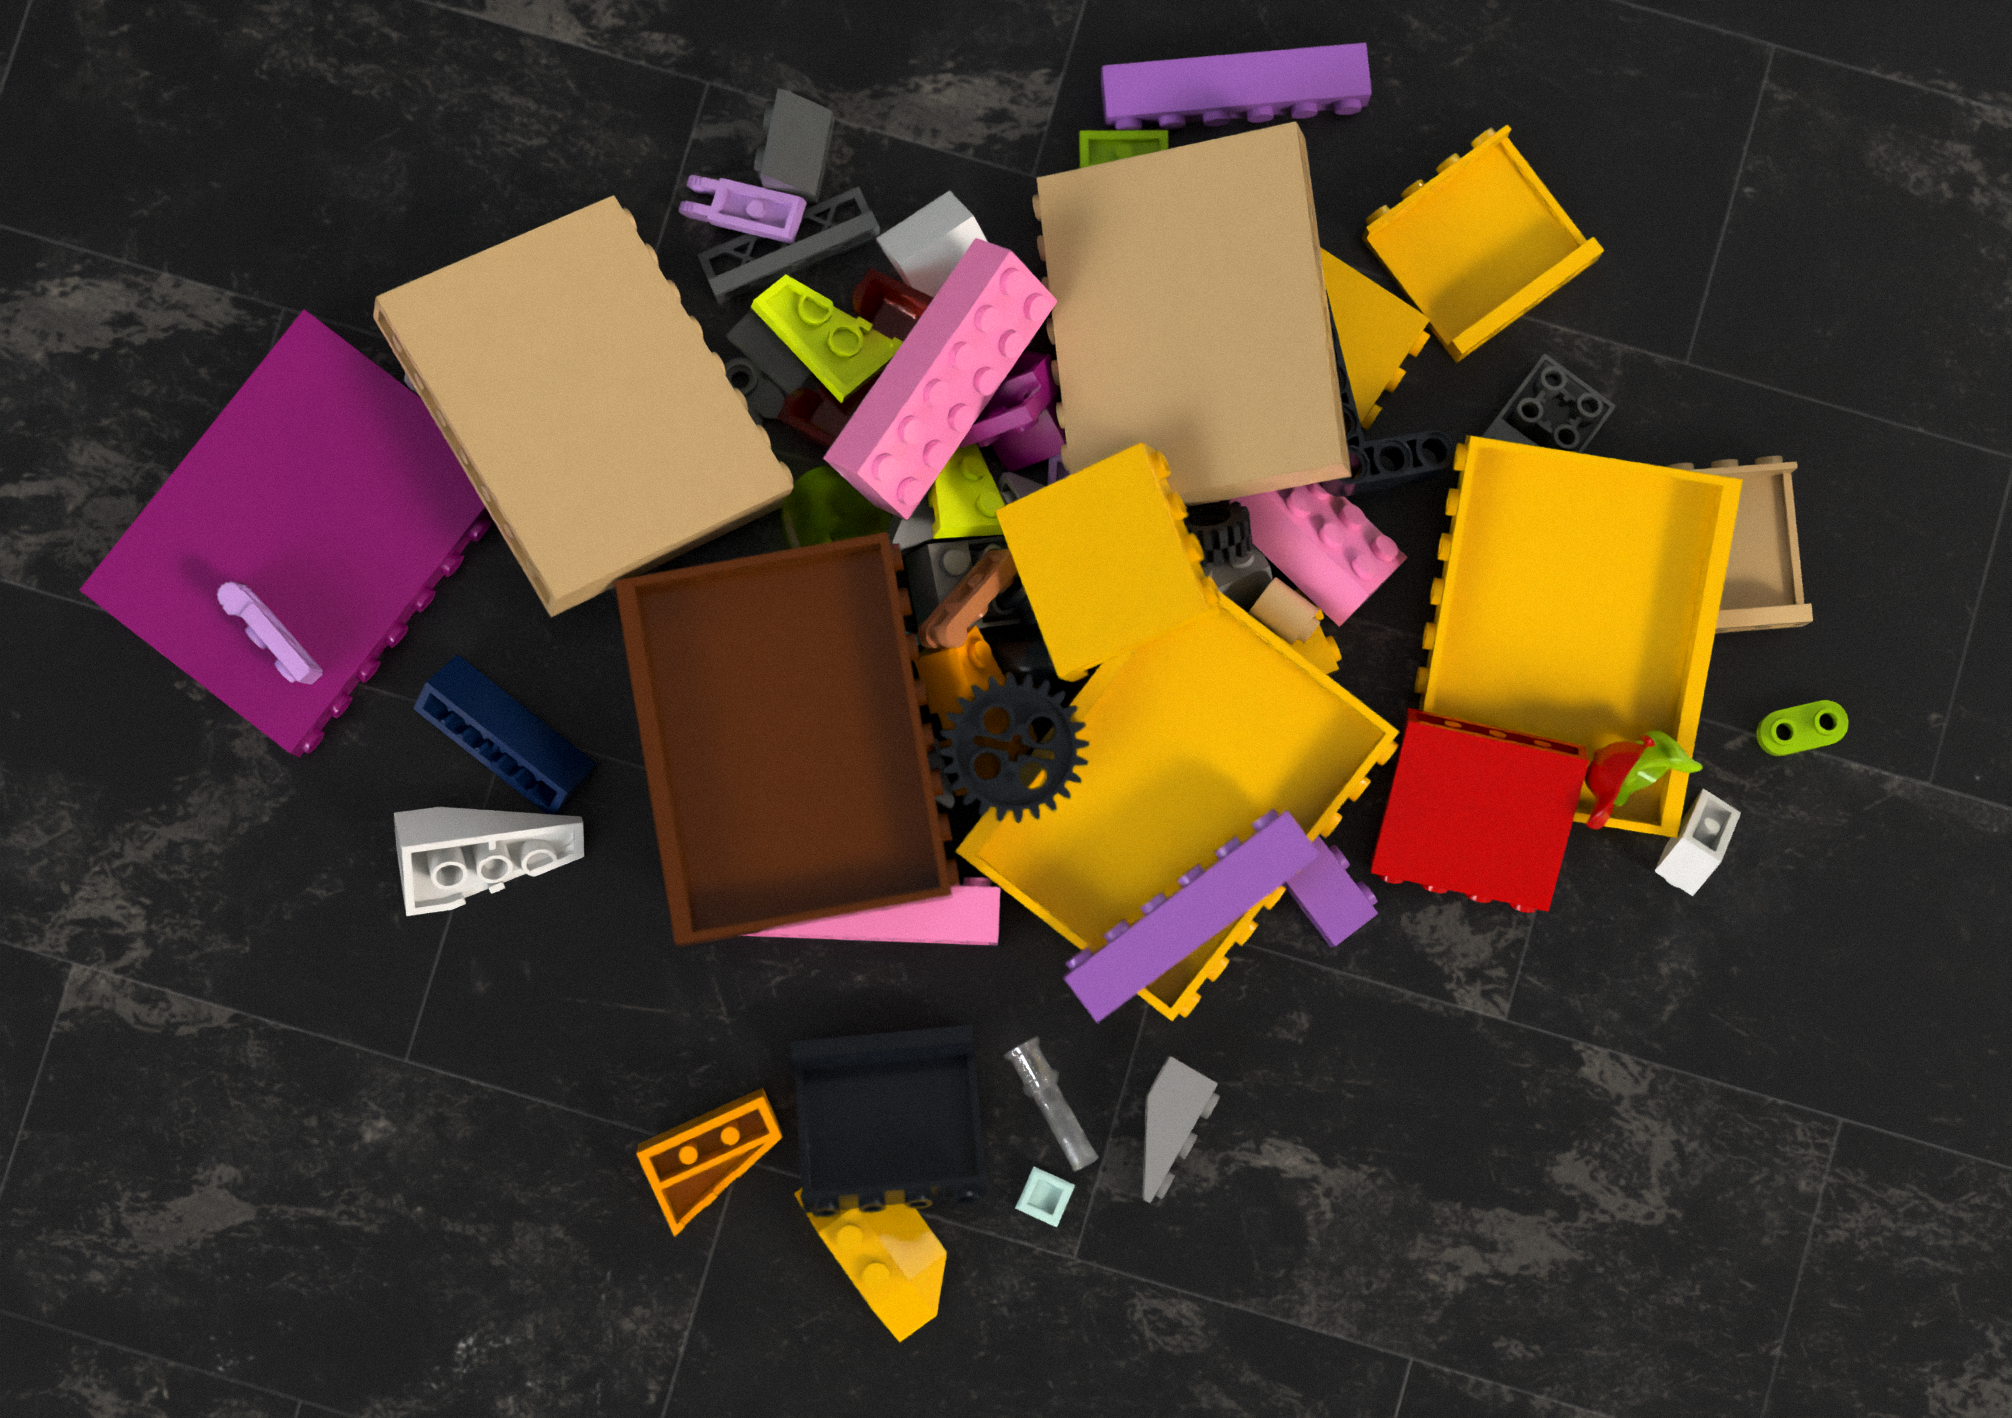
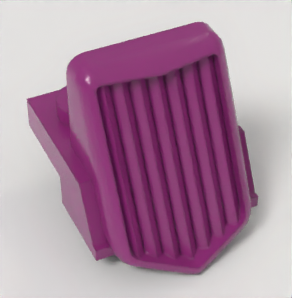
M1023 351L960 443V449L978 443L979 447L992 444L1002 465L1008 471H1016L1061 454V445L1067 444L1065 428L1062 429L1057 418L1056 403L1060 402L1058 396L1059 389L1053 379L1051 369L1052 358L1049 353L1044 355L1037 352Z

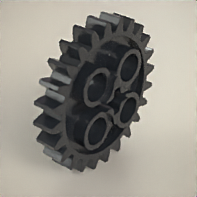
M1012 673L1006 674L1004 686H999L993 676L988 677L989 690L983 692L975 684L971 685L975 699L970 702L958 696L956 700L963 711L960 715L950 712L946 714V717L955 724L954 730H940V735L951 740V746L939 749V754L952 757V763L942 768V772L947 774L957 773L958 778L950 786L951 790H959L965 787L968 791L962 802L968 805L976 798L981 800L978 814L982 816L991 806L995 807V817L1000 822L1003 820L1007 810H1012L1016 823H1021L1023 810L1026 809L1029 810L1034 819H1040L1039 805L1043 803L1052 811H1056L1057 807L1053 797L1058 793L1070 799L1071 794L1064 785L1067 781L1081 783L1082 781L1073 772L1074 766L1088 764L1086 759L1077 756V749L1089 746V741L1076 739L1075 735L1076 732L1086 727L1085 722L1072 723L1070 717L1076 712L1078 707L1076 705L1065 708L1060 706L1066 694L1062 690L1055 693L1052 697L1047 695L1050 685L1048 680H1044L1037 689L1032 688L1033 681L1030 674L1025 675L1021 686L1016 685ZM993 707L1002 708L1008 716L1007 727L997 734L990 733L983 724L985 713ZM1039 716L1048 718L1053 725L1052 736L1043 743L1035 742L1029 734L1030 723ZM1013 734L1019 735V743L1022 745L1050 750L1054 753V757L1052 759H1044L1019 753L1016 754L1014 761H1009L1008 752L976 745L973 739L975 736H983L1009 742L1012 740ZM985 752L993 753L999 761L997 773L988 779L980 778L974 770L976 758ZM1029 762L1039 763L1044 771L1042 782L1034 788L1025 787L1019 779L1021 768Z

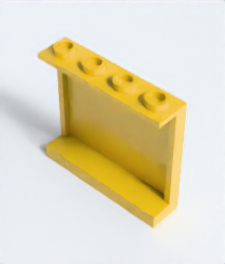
M1508 124L1498 132H1495L1493 128L1483 132L1471 143L1474 149L1462 158L1457 153L1450 156L1436 168L1438 175L1426 184L1422 179H1419L1410 185L1400 195L1403 201L1392 209H1389L1387 205H1383L1365 220L1368 226L1361 237L1412 306L1430 318L1427 324L1456 363L1588 268L1604 252V249L1594 237L1588 241L1584 238L1508 138L1512 130Z
M1320 247L1325 287L1361 427L1368 431L1382 409L1375 404L1384 390L1391 394L1394 392L1406 373L1405 370L1400 368V365L1408 353L1416 358L1431 336L1424 331L1430 318Z
M1142 442L995 510L1058 677L1070 682H1075L1089 676L1087 669L1199 618L1207 615L1215 619L1221 616L1216 605L1217 602L1221 601L1218 588L1211 576L1205 577L1199 562L1204 559L1200 543L1193 533L1188 535L1183 522V518L1187 517L1185 505L1177 492H1171L1166 477L1171 475L1167 460L1160 450L1155 451V449Z

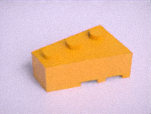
M977 625L967 628V639L961 647L947 648L942 646L941 648H924L919 653L920 660H914L919 678L923 677L930 713L938 712L943 730H954L955 726L946 717L947 712L960 715L963 711L956 700L958 696L970 702L975 699L971 685L975 684L983 692L989 690L988 677L990 676L996 679L999 686H1004L1005 677ZM1000 707L989 709L983 718L985 728L992 734L1002 732L1008 724L1007 713ZM1030 723L1029 734L1030 737L1036 742L1038 738L1033 731L1032 724ZM1013 734V738L1009 742L983 736H975L973 739L976 745L1008 752L1009 761H1014L1016 754H1026L1031 748L1019 743V735ZM946 738V740L940 741L941 749L951 746V740ZM990 752L980 754L974 762L975 773L982 779L993 777L999 769L997 757ZM963 787L954 791L957 797L965 795L968 790Z
M760 1088L639 1143L636 1154L674 1237L705 1206L707 1207L713 1202L718 1194L732 1181L740 1177L782 1138V1131L764 1089Z

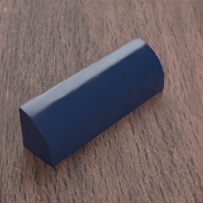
M458 654L426 681L413 708L546 814L557 815L575 796L597 765Z

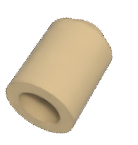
M1277 577L1272 580L1248 612L1291 646L1296 639L1305 644L1321 623L1314 617L1319 609Z

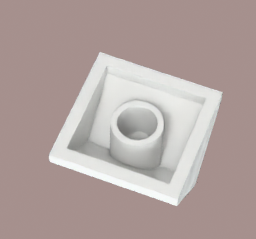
M950 191L876 238L924 312L974 239L978 238L987 242L974 215Z

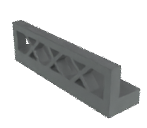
M858 186L806 208L800 224L809 221L822 226V231L798 242L795 241L793 244L773 240L782 244L781 249L755 259L751 256L757 242L766 238L749 233L698 254L697 257L718 305L778 281L785 274L788 276L879 237V225L872 210H869L860 187ZM854 201L856 202L861 215L838 225L832 223L839 207ZM829 212L826 220L818 217ZM748 246L745 254L737 252ZM726 255L742 261L739 267L715 276L710 262Z

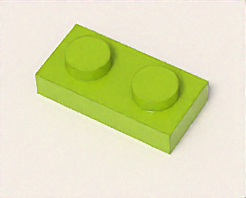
M1168 130L1080 131L1079 134L1080 168L1168 149Z

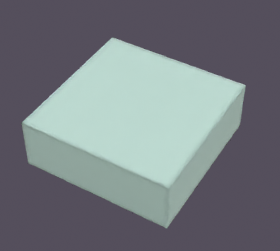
M1033 1166L1015 1209L1057 1227L1075 1185Z

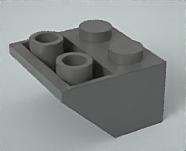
M777 88L775 102L768 101L764 113L763 128H767L766 145H758L754 170L758 171L757 181L763 184V188L804 198L807 203L806 205L809 206L819 203L835 124L833 111L788 90Z

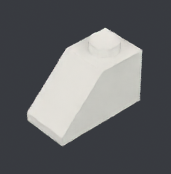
M1703 788L1682 819L1678 838H1670L1654 872L1664 877L1669 884L1681 888L1693 896L1721 863L1741 812Z

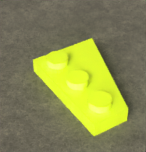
M786 274L755 298L751 305V308L841 404L887 367L903 344V341L896 337L892 340L872 329L873 324L858 316L855 319L833 306V301Z
M975 443L961 449L958 446L931 485V489L927 494L929 507L934 508L935 522L931 526L933 539L1004 535L995 510L1006 505L977 444Z

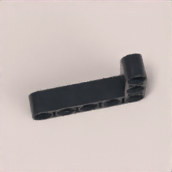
M1326 290L1348 456L1353 479L1339 478L1320 482L1322 488L1333 496L1344 497L1435 479L1453 461L1455 456L1454 443L1446 433L1439 430H1429L1365 442ZM1421 448L1432 451L1436 457L1437 464L1428 462L1423 457ZM1379 456L1389 458L1395 466V471L1386 470L1381 465Z

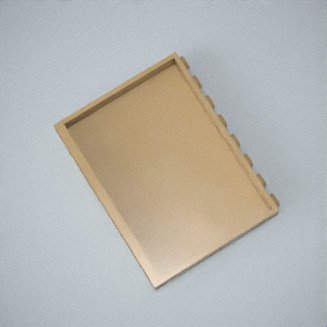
M1296 121L1037 178L1038 194L1033 195V208L1037 220L1042 222L1043 235L1037 237V245L1040 258L1043 262H1046L1048 276L1042 278V284L1058 301L1052 309V318L1047 319V332L1051 344L1056 345L1057 359L1052 360L1051 369L1054 382L1061 389L1062 401L1056 403V413L1060 427L1062 429L1065 428L1067 444L1061 445V457L1066 471H1070V475L1142 442L1155 449V451L1160 450L1163 453L1171 471V475L1166 477L1171 492L1179 494L1185 508L1351 476L1306 140Z
M614 195L376 296L373 314L375 322L551 617L615 587L616 580L641 575L787 505L794 488L793 477L788 466L782 461L778 462L770 449L771 443L767 432L761 425L754 423L748 413V405L744 395L738 388L733 389L725 376L726 371L720 356L716 352H711L703 340V332L699 322L694 316H688L681 304L680 293L672 280H666L659 269V262L654 249L649 244L643 243L637 233L633 215L627 208L622 209Z

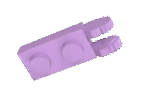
M695 175L689 176L687 182L689 189L699 194L713 196L714 199L711 206L692 201H681L678 211L684 216L703 222H710L711 225L790 244L795 242L807 204L804 198L720 178L718 181Z
M231 581L229 583L225 582L224 585H221L220 589H217L218 593L216 595H218L217 600L220 601L219 604L223 605V609L228 614L242 617L249 625L245 629L247 635L260 648L265 649L268 647L278 658L274 663L275 667L288 681L293 683L297 680L300 683L312 685L323 675L321 667L256 593L251 592L252 589L248 588L247 585Z

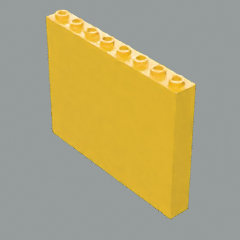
M1466 435L1465 444L1458 443L1455 450L1453 470L1460 471L1457 489H1449L1446 501L1445 515L1452 516L1449 534H1441L1437 558L1438 560H1444L1442 577H1434L1431 588L1430 604L1437 605L1434 623L1426 622L1423 634L1422 649L1429 650L1426 667H1418L1414 693L1421 694L1419 710L1586 746L1589 758L1588 766L1594 758L1593 753L1596 749H1602L1618 741L1635 743L1638 738L1654 730L1661 731L1673 738L1692 759L1743 479ZM1669 768L1662 777L1651 785L1632 792L1627 802L1622 806L1615 805L1609 820L1604 826L1678 838L1689 773ZM1585 781L1582 785L1573 819L1575 822L1587 823L1596 798L1586 786Z
M1219 591L1221 601L1217 602L1216 605L1221 615L1220 617L1214 619L1206 615L1104 661L1069 705H1076L1078 707L1076 712L1070 717L1071 722H1085L1086 727L1075 733L1076 739L1089 741V746L1077 749V756L1086 759L1088 764L1074 766L1073 772L1082 779L1081 783L1067 781L1064 785L1071 794L1070 799L1057 793L1053 797L1057 807L1056 811H1052L1043 803L1039 805L1040 819H1034L1029 810L1026 809L1023 810L1021 823L1015 822L1012 810L1006 811L1001 822L997 821L995 807L991 806L955 852L1079 949L1083 950L1088 947L1093 953L1107 942L1103 934L1123 919L1131 925L1144 915L1140 909L1144 903L1161 891L1166 897L1171 895L1181 887L1177 881L1179 877L1197 864H1200L1205 869L1218 860L1214 852L1234 836H1237L1240 842H1242L1255 832L1251 824L1272 808H1274L1277 814L1284 809L1288 810L1312 843L1319 834L1326 838L1342 819V816L1337 813L1338 809L1347 798L1355 802L1371 780L1365 775L1374 763L1377 762L1383 766L1395 752L1399 744L1393 739L1399 731ZM1053 727L1040 743L1047 741L1052 736ZM1036 748L1030 756L1052 759L1054 753L1050 750ZM1037 762L1026 763L1019 772V779L1027 788L1038 786L1044 778L1042 766ZM1282 885L1137 994L1171 1021L1178 1014L1184 1018L1187 1017L1201 999V996L1196 992L1206 978L1212 982L1217 979L1230 961L1224 956L1234 942L1240 946L1246 942L1258 925L1252 919L1262 906L1270 910L1280 899L1286 888Z

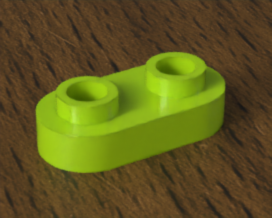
M1821 700L1774 711L1766 715L1758 724L1756 736L1760 747L1765 752L1773 756H1785L1838 742L1847 732L1848 716L1838 703L1830 700ZM1822 714L1831 717L1833 726L1830 730H1825L1820 726L1819 720ZM1779 724L1785 725L1789 729L1790 735L1787 740H1781L1777 737L1776 728Z

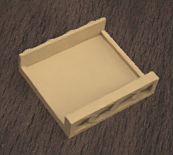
M1767 456L1755 459L1756 465L1738 466L1737 459H1726L1711 462V468L1694 469V463H1677L1667 466L1743 479L1715 633L1803 627L1813 621L1811 603L1804 604L1791 473L1797 469V462L1783 463L1782 456Z

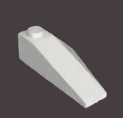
M434 807L394 813L396 848L406 916L452 910L465 905L466 897L489 889L491 894L505 889L504 882L524 874L535 877L584 857L583 820L580 816Z

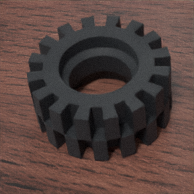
M1229 500L1219 501V503L1212 502L1186 507L1187 517L1183 518V522L1188 535L1193 533L1200 543L1204 554V559L1199 561L1201 567H1207L1208 563H1214V567L1222 566V561L1225 560L1233 563L1237 561L1236 556L1244 558L1247 556V551L1251 552L1250 515L1246 506H1241V503L1237 501L1229 504Z

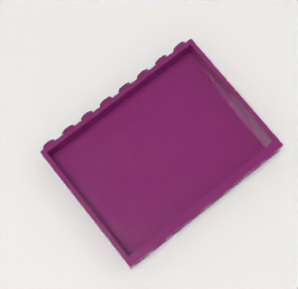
M304 309L79 590L287 752L300 757L303 752L309 754L319 745L325 735L322 728L332 716L338 718L345 712L353 699L349 694L360 681L366 683L375 674L381 663L377 659L389 645L393 648L401 641L408 630V626L405 623L416 610L422 612L431 603L436 595V591L433 588L442 576L450 577L458 569L464 559L461 552L471 540L477 542L484 536L492 523L488 519L491 515L422 399ZM230 581L247 585L248 588L252 589L251 592L256 593L321 667L323 675L312 685L300 683L297 680L293 683L288 681L275 667L274 663L278 658L268 647L265 649L260 648L247 635L245 629L249 625L242 617L228 614L223 609V605L219 604L220 601L217 600L218 595H216L218 593L217 589H220L221 585H224L225 582L229 583Z

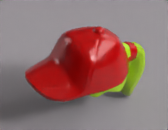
M1657 730L1647 732L1638 738L1635 743L1618 741L1602 749H1596L1593 753L1594 758L1587 767L1584 778L1586 786L1596 798L1592 812L1587 820V826L1594 830L1602 828L1609 820L1615 805L1622 806L1627 802L1632 792L1651 785L1662 777L1669 768L1684 773H1694L1702 769V764L1691 759L1673 738Z

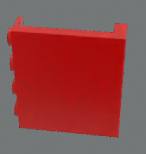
M1407 708L1403 724L1404 735L1375 851H1371L1370 855L1371 873L1377 874L1378 878L1389 883L1400 884L1404 880L1419 883L1424 889L1434 893H1446L1448 890L1465 893L1467 898L1480 903H1490L1492 900L1509 903L1512 908L1521 912L1533 913L1536 909L1548 912L1589 763L1586 746Z

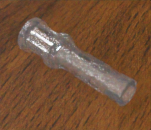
M1037 1035L1007 1051L1003 1056L1006 1061H1011L1024 1083L1021 1088L1023 1093L1027 1094L1028 1097H1034L1067 1156L1072 1170L1077 1171L1094 1162L1099 1157L1097 1153L1095 1154L1077 1118L1057 1085V1082L1060 1081L1058 1078L1059 1073L1057 1069L1050 1068L1038 1046L1041 1041Z

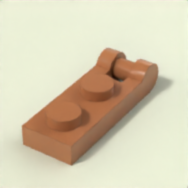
M1010 549L987 551L921 624L918 630V640L923 647L928 649L941 648L942 646L956 648L961 647L965 643L968 626L982 618L988 611L987 605L998 593L1010 587L1015 580L1014 575L1018 570Z

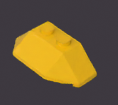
M801 1188L794 1195L803 1208L800 1194L802 1192ZM905 1204L886 1205L885 1210L876 1213L860 1212L859 1208L840 1210L838 1215L832 1217H816L812 1212L806 1213L820 1237L869 1306L899 1342L937 1316L947 1251L917 1209L907 1208Z

